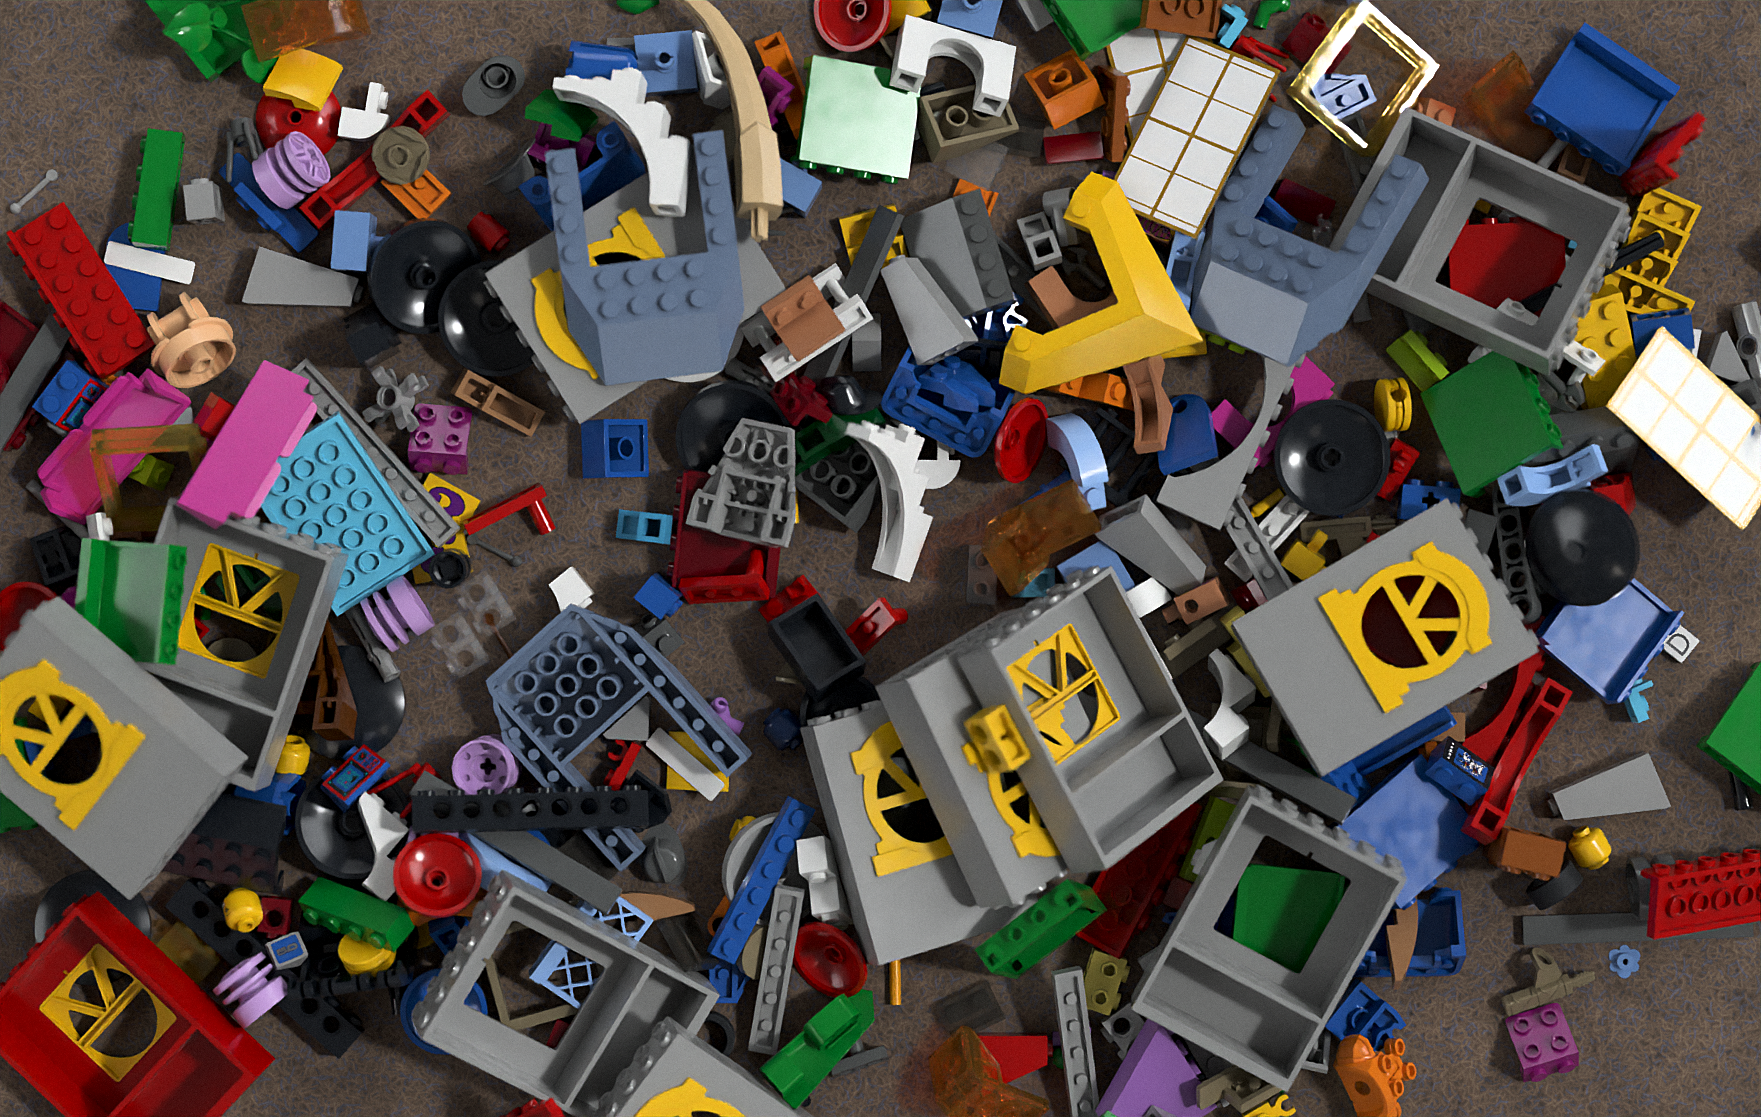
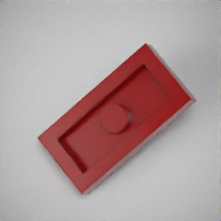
M1395 437L1389 445L1390 466L1388 475L1377 494L1389 502L1420 455L1419 450Z
M802 575L782 592H779L775 598H772L759 608L758 611L769 623L818 592L807 578Z
M616 739L615 743L623 748L622 753L619 755L612 752L608 753V757L612 760H623L616 771L610 769L603 782L605 786H612V791L620 790L642 747L636 741H633L630 747H628L625 740Z

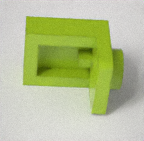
M147 453L130 472L128 477L146 486L163 491L170 479L174 465Z

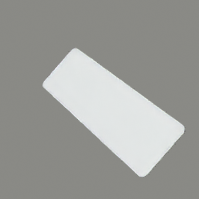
M113 241L108 242L104 257V263L184 284L191 283L195 263L192 261Z
M657 728L646 742L648 748L709 801H712L724 787V783L661 728Z

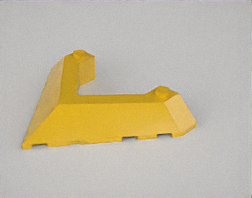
M1091 171L1074 191L1063 219L1069 226L1092 234L1118 303L1044 335L1016 325L1004 351L999 384L1027 395L1049 386L1054 387L1074 381L1076 378L1098 374L1138 362L1143 358L1155 357L1175 351V349L1204 342L1117 181Z

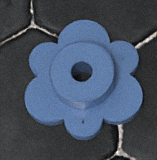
M1622 945L1620 949H1613L1609 952V959L1611 961L1609 968L1613 972L1617 971L1619 977L1628 978L1631 972L1639 970V964L1637 963L1640 960L1639 951L1635 949L1630 950L1629 946ZM1624 959H1627L1626 964H1623Z

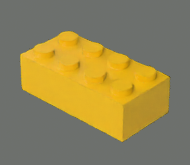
M1613 284L1602 286L1597 294L1592 293L1589 301L1591 303L1589 312L1584 319L1579 318L1576 326L1578 331L1574 341L1585 348L1594 350L1599 357L1605 360L1604 365L1594 376L1586 373L1580 383L1585 396V402L1581 405L1583 409L1606 406L1637 361L1623 294ZM1571 363L1572 370L1574 372L1577 366Z

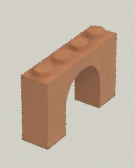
M1052 265L1024 284L1054 330L1118 303L1114 290L1111 291L1106 299L1099 302H1085L1076 298L1067 289Z

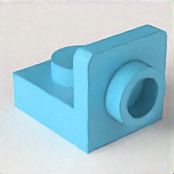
M1224 4L1221 9V14L1233 21L1232 25L1226 22L1217 35L1221 39L1218 46L1226 49L1230 48L1248 22V19L1244 17L1246 13L1234 4H1231L1230 7Z
M1055 568L1011 569L1008 581L1011 597L1047 596L1046 590L1055 585Z
M1642 678L1636 680L1631 687L1632 693L1624 701L1632 722L1640 723L1649 719L1647 714L1649 705L1643 695H1639V692L1653 686L1652 680H1642Z

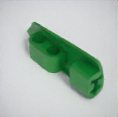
M861 989L851 997H847L844 993L837 996L803 1027L804 1031L759 1068L765 1080L794 1110L799 1108L875 1021L873 991Z

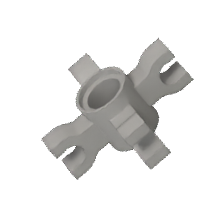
M382 366L376 368L371 373L380 385V389L376 396L377 403L362 412L366 421L371 422L375 420L376 424L381 425L393 412L398 429L402 430L407 427L409 432L414 431L420 425L411 410L415 403L414 395L429 386L425 376L421 375L417 379L416 375L411 373L398 386L393 369H388L385 372Z

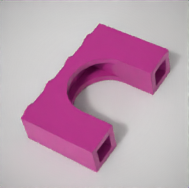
M1305 356L1300 369L1294 366L1290 375L1291 378L1295 379L1290 389L1292 394L1290 411L1280 423L1266 428L1270 435L1264 448L1258 446L1254 457L1258 458L1255 468L1258 465L1263 468L1273 458L1271 451L1274 449L1277 435L1283 424L1293 413L1310 403L1328 400L1334 393L1331 388L1335 383L1307 356ZM1226 399L1222 400L1211 412L1214 432L1235 450L1250 433L1254 424L1249 422Z

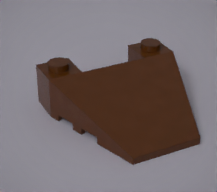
M327 620L294 715L314 714L312 730L327 741L354 740L357 709L330 622ZM270 632L261 654L272 644L277 636L276 633Z

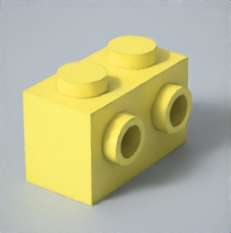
M1092 948L1083 976L1087 1009L1110 1016L1112 1009L1117 1010L1121 999V994L1117 993L1120 982H1126L1130 971V966L1126 965V958L1118 959L1105 951Z

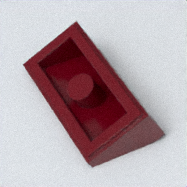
M1100 131L1043 137L1046 166L1100 161L1104 159Z
M1286 178L1282 179L1273 199L1290 215L1321 229L1324 228L1337 202Z

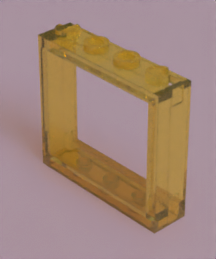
M1355 0L1351 2L1286 92L1360 157L1375 156L1378 150L1383 148L1384 140L1393 130L1404 107L1406 106L1411 109L1419 99L1417 95L1423 87H1427L1433 81L1431 78L1439 64L1366 0ZM1362 21L1416 67L1415 71L1364 140L1309 94Z
M198 423L92 429L89 450L106 517L111 518L113 533L159 530L167 506L124 508L111 455L189 451L193 473H195L207 451L206 438H201Z

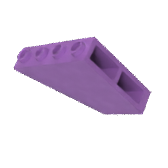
M1147 1018L1095 1112L1098 1117L1107 1110L1117 1117H1144L1150 1107L1154 1105L1177 1117H1203L1217 1108V1105L1214 1103L1203 1110L1197 1107L1196 1087L1201 1084L1198 1078L1202 1074L1193 1059L1187 1062L1184 1056L1189 1053L1179 1039L1175 1042L1170 1036L1175 1034V1032Z

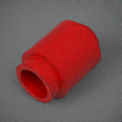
M482 211L479 212L467 226V229L471 232L470 236L491 254L495 251L498 253L502 252L510 243V239H508L510 232L490 214L486 215Z

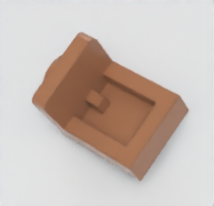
M1414 97L1409 106L1410 109L1452 126L1456 112L1454 107L1432 98Z

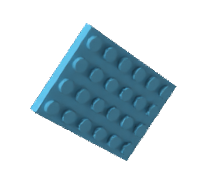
M339 411L304 432L289 457L283 458L279 456L276 462L281 466V472L260 507L271 522L287 527V533L298 534V532L308 534L315 538V543L325 544V542L338 545L342 547V553L349 555L331 606L337 617L435 555V551Z

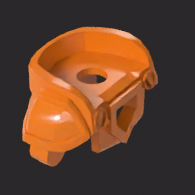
M1361 1034L1348 1035L1339 1044L1333 1067L1338 1072L1351 1101H1353L1357 1117L1401 1116L1402 1109L1396 1101L1404 1092L1402 1081L1413 1080L1416 1077L1415 1065L1412 1062H1402L1400 1058L1405 1052V1044L1401 1038L1386 1039L1384 1043L1385 1054L1381 1051L1374 1052L1369 1040Z

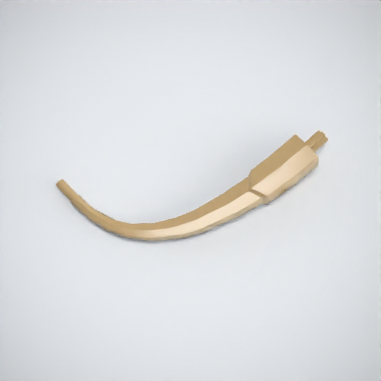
M677 0L686 6L704 27L717 51L725 74L736 135V145L734 148L736 217L750 219V239H755V242L768 240V221H776L783 208L782 175L777 134L771 128L765 99L752 62L741 39L719 10L707 0Z

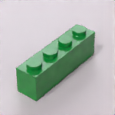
M148 128L147 136H142L140 153H144L143 164H138L136 171V181L140 182L139 192H134L132 198V210H136L134 221H130L128 226V238H132L131 242L135 247L170 251L186 139L181 132Z
M318 877L298 901L304 912L303 916L309 923L325 926L334 933L341 932L355 941L362 940L370 943L379 950L383 948L394 953L415 928L405 908L322 877Z

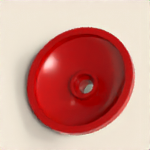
M892 0L814 1V19L820 35L830 46L845 52H859L873 46L885 33L892 13ZM864 6V13L861 15L860 9Z
M332 91L321 111L295 108L290 99L266 96L264 93L256 111V128L262 143L267 149L275 147L277 142L285 139L289 133L298 131L310 138L322 154L325 155L333 148L339 138L337 134L342 110ZM299 112L301 120L296 123L292 122V115Z
M1024 398L1014 404L1007 411L996 431L994 461L998 473L1005 481L1011 483L1024 481L1035 470L1044 453L1048 438L1045 420L1048 418V413L1044 404L1038 399Z
M24 581L9 585L0 592V652L3 653L7 648L4 644L7 638L14 631L21 629L23 625L20 624V620L29 610L35 611L43 601L49 603L56 597H59L53 590L38 582Z
M432 833L412 840L401 850L393 868L394 888L400 900L415 913L426 917L443 918L461 912L473 902L481 886L482 869L476 853L466 842L448 834ZM437 879L440 880L442 884L440 886H434L431 882Z
M810 922L798 929L793 963L804 980L816 990L831 997H837L843 993L847 997L857 994L865 985L868 974L864 955L857 943L841 929L826 923Z

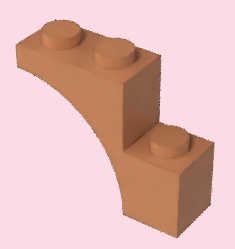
M1158 355L1143 358L1138 362L1122 366L1130 385L1134 403V448L1137 454L1165 450L1173 407L1161 385L1165 362L1162 356Z

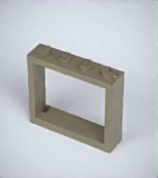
M579 899L568 900L566 903L575 907ZM512 921L505 934L529 927L518 921ZM492 954L489 960L485 957L483 958L487 963L485 966L501 1023L515 1030H521L577 1014L579 1009L565 1002L511 1018L494 956ZM596 963L600 976L604 966ZM586 997L577 1000L583 1004Z

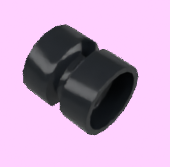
M449 548L435 555L429 566V574L432 581L439 587L446 589L454 588L466 581L472 570L469 556L457 548Z

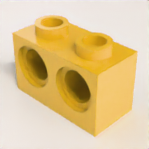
M1005 704L983 708L964 722L991 774L1012 771L1032 756Z

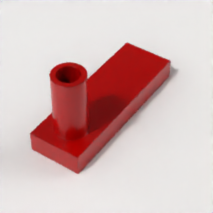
M539 482L462 521L467 533L471 535L526 507L540 535L547 534L556 528L542 501V498L547 495Z
M752 550L745 575L681 578L678 588L688 604L768 600L770 589L763 579L767 554L761 550Z
M885 597L878 598L845 632L861 655L864 656L895 625L905 624L908 620V613L904 608H892Z

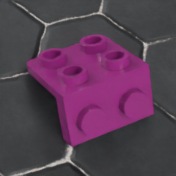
M417 404L413 415L420 426L410 433L408 445L410 470H416L421 473L441 472L449 475L467 474L469 466L467 447L472 410L469 407Z
M1558 1003L1548 1004L1506 1019L1505 1025L1520 1061V1074L1523 1082H1538L1550 1074L1556 1072L1567 1073L1576 1066H1579V1051L1561 1006Z

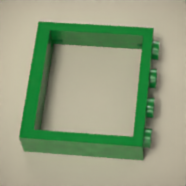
M1067 878L982 943L975 951L992 974L1018 979L1105 913L1107 908L1090 886ZM1070 896L1074 897L1070 901H1066ZM1017 960H1019V962L1023 966L1018 971H1016L1012 966L1013 963Z

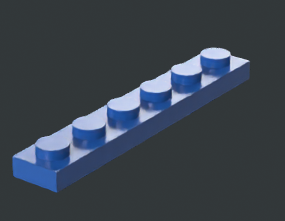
M790 796L787 797L707 948L710 954L735 964L797 847L796 840L801 839L816 811L814 808Z

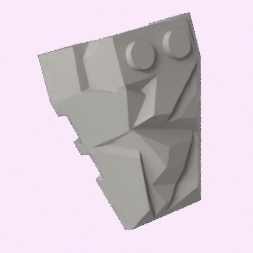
M742 418L723 447L725 454L717 466L712 465L708 473L711 474V477L702 490L698 488L694 494L685 524L733 539L773 548H788L796 520L795 430Z

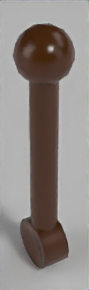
M490 613L485 614L483 622L490 626L510 659L513 654L494 624V616Z

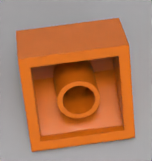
M1074 49L1023 74L1041 110L1054 130L1105 104L1096 78L1085 62L1080 60Z

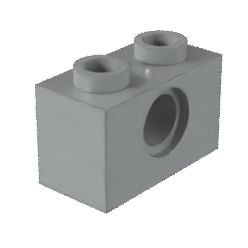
M208 178L192 179L191 185H183L187 221L195 225L225 222L221 187L214 184L213 181H209Z

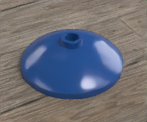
M435 968L417 976L407 987L400 1005V1017L403 1028L413 1043L427 1052L447 1055L450 1053L422 1040L412 1021L414 1007L419 1001L422 1002L428 993L427 987L434 976H438L442 968ZM475 982L465 998L464 1004L487 1015L488 1007L485 994L480 985Z

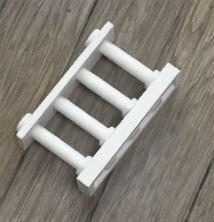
M836 263L812 279L825 300L834 296L839 303V306L833 309L846 330L801 361L797 362L783 342L778 346L774 344L770 336L775 334L776 331L763 311L739 325L752 347L761 343L767 352L760 359L775 382L873 319L858 294L849 299L842 289L846 279Z
M1507 298L1496 309L1531 326L1535 325L1539 317L1525 309L1521 303ZM1574 340L1571 344L1566 343L1563 350L1564 358L1577 366L1566 385L1573 386L1577 381L1581 383L1586 373L1594 376L1604 365L1605 360L1599 357L1594 350L1585 348ZM1479 344L1467 361L1472 363L1492 350ZM1538 374L1536 376L1539 382L1538 391L1550 406L1551 412L1549 414L1568 412L1553 405L1558 400V394ZM1568 395L1569 401L1578 408L1580 404L1572 399V395Z

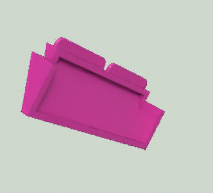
M264 360L176 505L215 530L224 524L229 514L238 520L241 517L246 519L254 517L281 472V466L276 462L279 456L287 458L292 454L317 412V406L312 402L314 397L303 392L310 380Z
M148 368L139 379L129 372L125 376L118 377L84 415V423L80 428L72 430L38 468L37 474L45 486L40 494L48 510L85 525L87 523L86 516L94 514L192 403L190 398Z

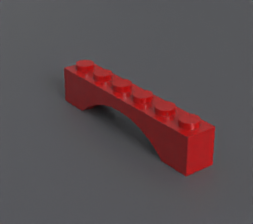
M427 89L401 114L391 127L406 126L413 128L425 139L451 114ZM373 145L299 207L320 230L325 231L334 222L335 210H348L382 178L376 170L377 167L372 159Z
M1522 608L1521 610L1523 616L1529 611L1527 608ZM1541 615L1537 622L1524 625L1526 631L1531 629L1535 633L1546 617ZM1538 645L1536 646L1538 649L1536 654L1514 666L1511 684L1498 710L1486 723L1474 732L1465 735V742H1459L1492 767L1497 762L1494 758L1498 749L1503 750L1509 739V735L1506 732L1510 724H1515L1521 714L1522 709L1518 707L1523 697L1528 698L1533 689L1534 683L1531 680L1535 672H1540L1545 664L1546 657L1543 656L1545 651Z
M1549 677L1536 685L1494 765L1495 769L1489 790L1475 802L1460 831L1484 845L1497 839L1509 816L1513 800L1527 769L1543 741L1561 716L1573 693L1572 691Z

